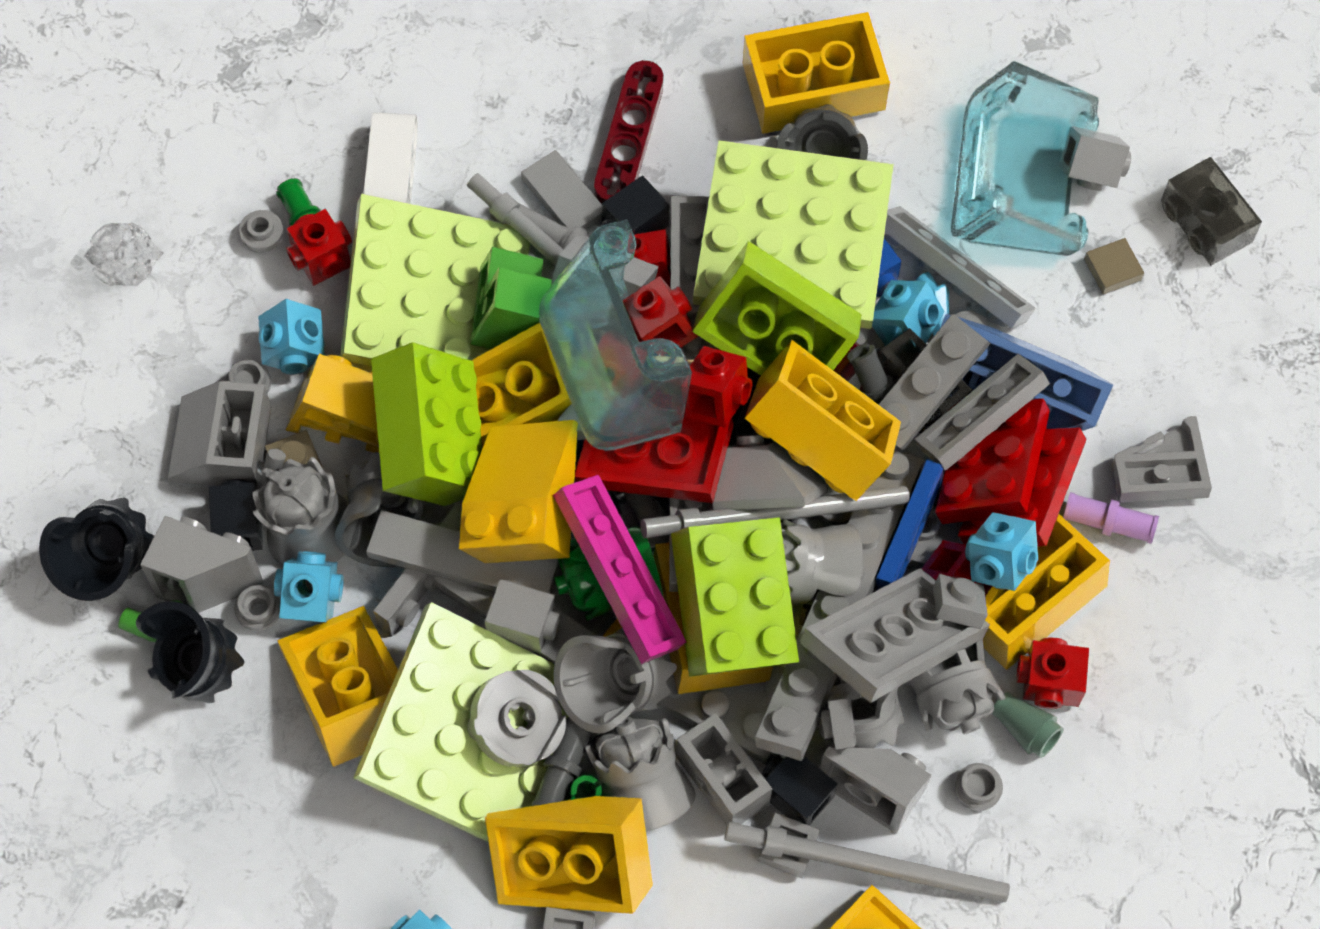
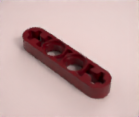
M646 60L635 62L626 72L595 177L594 195L601 204L613 196L607 194V189L612 187L614 173L620 175V190L639 177L663 94L664 74L661 67L654 62ZM643 77L651 78V82H648L645 89V98L638 96L639 82L643 80ZM639 110L646 115V119L641 124L631 125L623 120V116L628 111ZM623 145L632 147L636 155L631 160L620 161L613 156L612 152L617 147Z

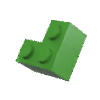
M496 247L491 248L480 266L470 345L493 349L545 319L552 320L556 299L550 297L552 279L542 276L543 259Z

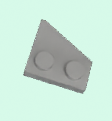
M1196 416L1187 417L1182 421V425L1165 435L1160 431L1147 438L1142 445L1131 446L1115 454L1113 458L1112 469L1120 503L1209 498L1212 486Z

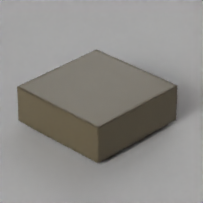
M1126 238L1086 252L1084 257L1103 295L1142 281L1145 274Z

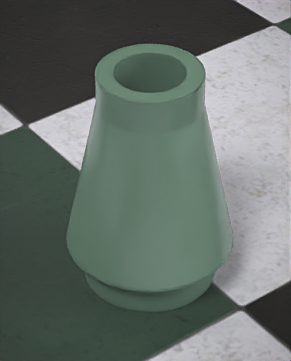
M1010 692L1004 693L1006 699L997 700L992 715L1000 720L1027 754L1035 753L1040 758L1044 757L1057 744L1064 728L1057 723L1056 716L1016 698Z

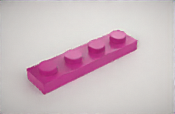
M599 475L561 487L553 496L640 663L644 664L676 651L686 644L687 641Z

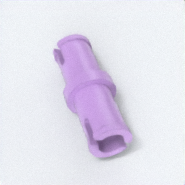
M1070 492L1063 516L1066 521L1070 520L1102 529V534L1111 537V533H1116L1143 540L1149 544L1153 542L1159 520L1157 515L1153 516L1119 506L1120 501L1111 499L1110 503L1079 496Z

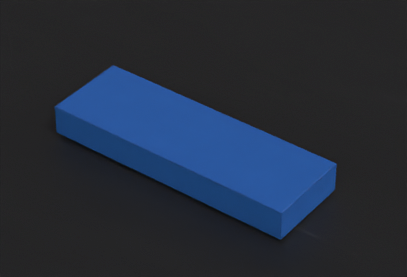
M926 460L876 577V591L904 576L942 486L943 468L941 464Z

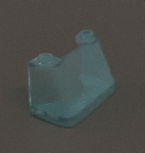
M1016 61L1011 62L979 86L969 98L964 112L951 218L952 236L973 244L1061 256H1070L1084 248L1089 233L1086 227V220L1083 216L1074 212L1069 214L1072 178L1068 177L1058 166L1071 126L1097 131L1099 126V117L1097 116L1099 97Z
M627 219L598 227L544 294L539 305L541 327L584 436L592 446L605 451L616 450L680 433L692 375L684 352L673 341L659 338L639 342L622 302V300L627 298L628 293L623 280L625 265L634 258L636 251L635 236Z

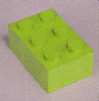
M748 241L698 308L692 332L722 351L746 357L747 367L759 375L764 373L791 340L834 370L859 338L862 314Z
M414 342L371 358L383 491L442 506L463 500L482 451L481 419L478 411L477 377L474 371V362Z
M780 517L691 526L671 533L683 633L687 641L685 648L689 677L781 666L799 662Z

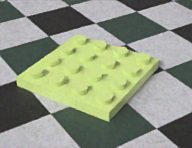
M718 140L693 293V304L701 305L736 256L749 241L862 314L860 328L871 329L894 164Z
M361 194L357 202L340 356L353 363L372 366L371 358L411 342L467 360H473L491 350L470 345L480 266L492 247L529 255L530 242L509 224Z
M432 602L425 605L353 778L489 842L485 822L487 814L530 807L546 772V768L543 766L546 758L525 767H508L490 759L479 748L477 741L470 737L467 724L470 719V708L473 698L483 683L506 671L531 670L541 674L554 685V664ZM520 706L517 710H509L508 714L510 724L515 729L520 726L526 728L528 724L522 718L525 710ZM561 706L562 716L566 715V718L569 717Z

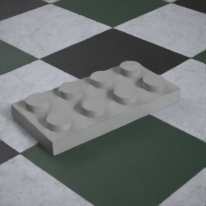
M919 568L805 628L799 643L815 655L821 663L828 666L848 683L855 692L871 703L952 657L957 651L965 649L983 639L990 624L984 621L982 628L978 629L936 618L933 593L936 580Z

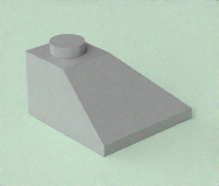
M757 432L736 435V442L729 444L713 502V510L805 507L827 493L828 485L812 468L795 462L788 454V451L774 440H764V437Z
M828 747L823 754L820 766L824 773L838 783L835 793L837 796L896 834L927 789L931 774L925 771L926 766L918 758L905 752L900 755L892 749L845 748L835 750V747Z

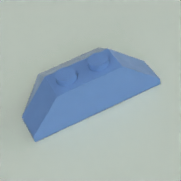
M950 314L945 315L941 327L949 319ZM960 318L991 344L948 395L952 408L1014 356L1020 354L1042 370L1050 383L1033 398H1044L1050 409L1046 429L1080 427L1082 431L1096 426L1114 384L1073 361L995 328Z

